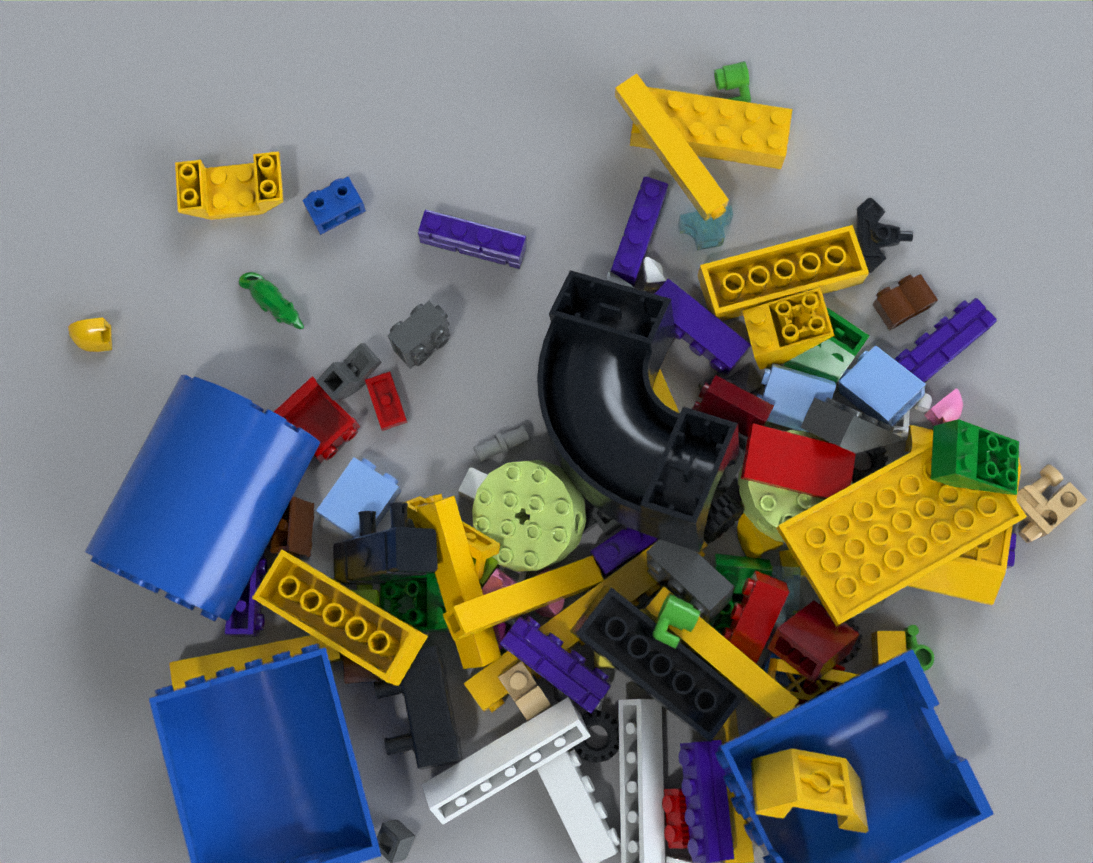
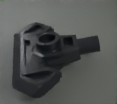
M867 198L857 208V240L869 273H872L887 259L879 248L899 245L900 241L912 242L913 231H900L898 226L878 222L885 211L872 198Z

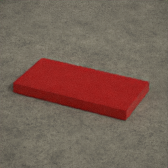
M753 423L749 427L741 479L827 499L851 485L856 453L832 443Z

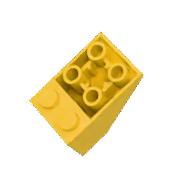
M821 287L742 310L754 358L759 370L771 367L772 363H785L835 336Z

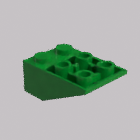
M827 308L835 336L785 362L783 366L834 381L836 384L870 335Z
M960 419L934 426L931 480L953 487L1017 495L1019 441Z
M715 553L713 568L734 586L732 600L709 623L721 635L724 628H729L733 621L731 613L735 604L742 601L744 596L742 589L746 579L752 578L754 571L772 577V567L769 559Z
M435 573L411 576L380 584L382 609L422 633L450 632L443 617L446 609Z

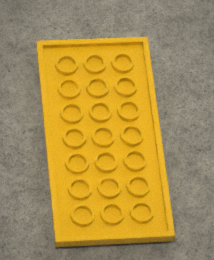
M932 440L783 522L776 529L833 622L838 626L1027 517L1013 495L953 487L931 480Z

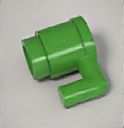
M745 61L725 65L720 69L714 70L717 90L739 88L740 96L728 99L751 103L749 73Z
M669 593L659 611L653 637L676 648L680 637L667 632L668 626L671 625L680 630L685 629L691 632L698 621L700 610L693 608L692 604Z
M916 625L905 627L903 631H905L906 651L913 649L923 671L930 669L934 663V653L929 647L921 644L918 645L916 635L919 633V628Z

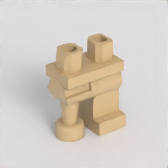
M1047 464L1040 471V479L1032 485H1027L1018 490L1016 501L1027 516L1022 520L1026 526L1018 534L1026 543L1048 535L1087 501L1071 482L1061 486L1047 500L1042 493L1049 485L1055 487L1064 479L1062 474L1050 464Z

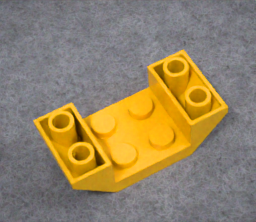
M279 151L253 154L254 163L205 168L201 160L175 162L178 212L215 220L261 215L283 203Z
M791 748L752 759L751 772L755 814L784 819L792 807L837 814L839 829L867 833L868 823L861 778L846 758Z

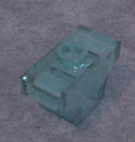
M726 206V212L715 220L711 217L704 221L697 210L696 212L681 214L678 221L680 234L691 236L695 241L697 251L722 246L725 239L723 228L730 225L733 218L732 206Z
M771 566L772 577L786 582L789 589L787 599L776 623H785L799 612L801 568Z

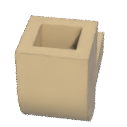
M519 661L498 676L527 721L552 707L522 661Z

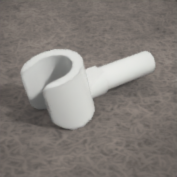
M925 393L916 403L915 409L927 413L932 403L931 396Z

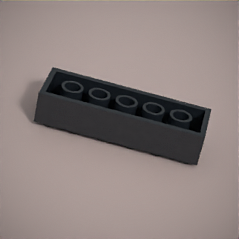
M604 586L570 632L699 736L711 742L745 695L680 642L676 648H673L656 640L653 637L656 623L612 587Z

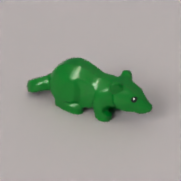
M255 272L242 274L239 278V286L250 291L253 300L264 312L270 311L278 323L284 322L296 329H304V324L293 303L285 299L274 284Z

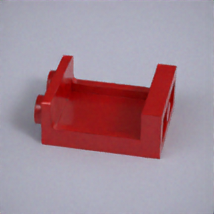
M313 376L274 411V413L287 419L286 422L297 428H302L320 441L314 457L320 463L333 458L338 452L337 448L344 441H351L357 435V429L360 427L353 417L335 400L333 401Z

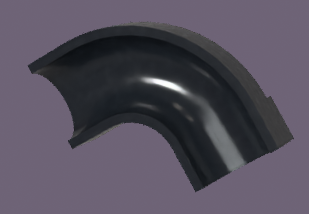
M570 270L549 312L551 323L543 341L537 374L541 413L554 454L575 488L604 514L636 531L700 553L704 543L707 515L718 482L728 463L736 465L740 456L738 423L683 407L681 413H678L667 407L654 393V381L675 336L672 301L670 298Z

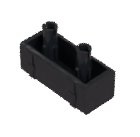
M402 502L389 504L391 528L376 532V511L358 512L360 536L337 542L333 545L334 580L341 584L372 585L435 572L438 568L436 531L430 528L408 527V503L406 502L403 504Z
M438 646L420 649L399 686L388 683L385 680L374 682L377 699L398 694L404 696L410 726V733L384 738L387 755L390 756L391 754L413 750L417 769L421 770L463 760L460 747L461 740L457 732L446 676L447 669L443 661L442 651Z

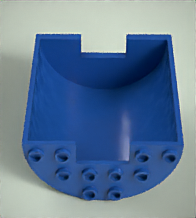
M181 375L84 552L93 556L90 560L91 562L157 594L160 589L167 592L165 598L192 611L195 606L201 608L200 615L216 622L217 618L220 617L228 621L309 466L320 441L302 428H297L286 422L287 419L269 409L263 413V408L233 391L198 377L191 378L188 375Z
M318 643L301 648L302 653L291 656L290 651L273 655V661L263 663L262 658L244 664L245 669L235 671L234 666L216 672L217 677L205 680L204 675L185 681V687L175 690L173 685L155 690L156 696L149 698L191 863H361L381 856L326 648H319Z
M909 649L718 746V752L715 755L725 772L723 779L730 792H733L735 796L731 798V802L738 815L741 814L743 819H746L747 824L743 825L750 840L754 841L757 847L760 846L764 857H762L764 863H902L994 815L968 760L956 755L933 708L940 703L913 649ZM791 748L846 758L861 778L868 823L867 833L839 829L837 814L792 807L784 819L755 814L751 772L752 759Z

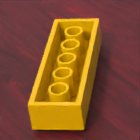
M647 87L697 156L776 169L782 168L786 158L793 109ZM633 123L630 146L652 149Z
M853 225L702 264L700 265L697 277L708 311L721 321L743 316L742 310L821 287L822 294L863 284L869 272Z
M284 550L280 551L252 599L368 671L396 686L400 685L428 637L426 634Z

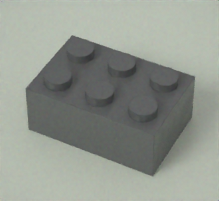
M661 539L647 551V567L649 568L647 572L658 583L662 580L669 587L668 590L677 598L692 604L693 608L700 610L699 616L708 624L732 600L734 586L696 551Z

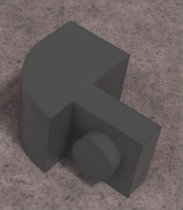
M360 343L343 362H333L316 382L333 401L342 400L360 390L366 384L365 380L382 362L365 343Z

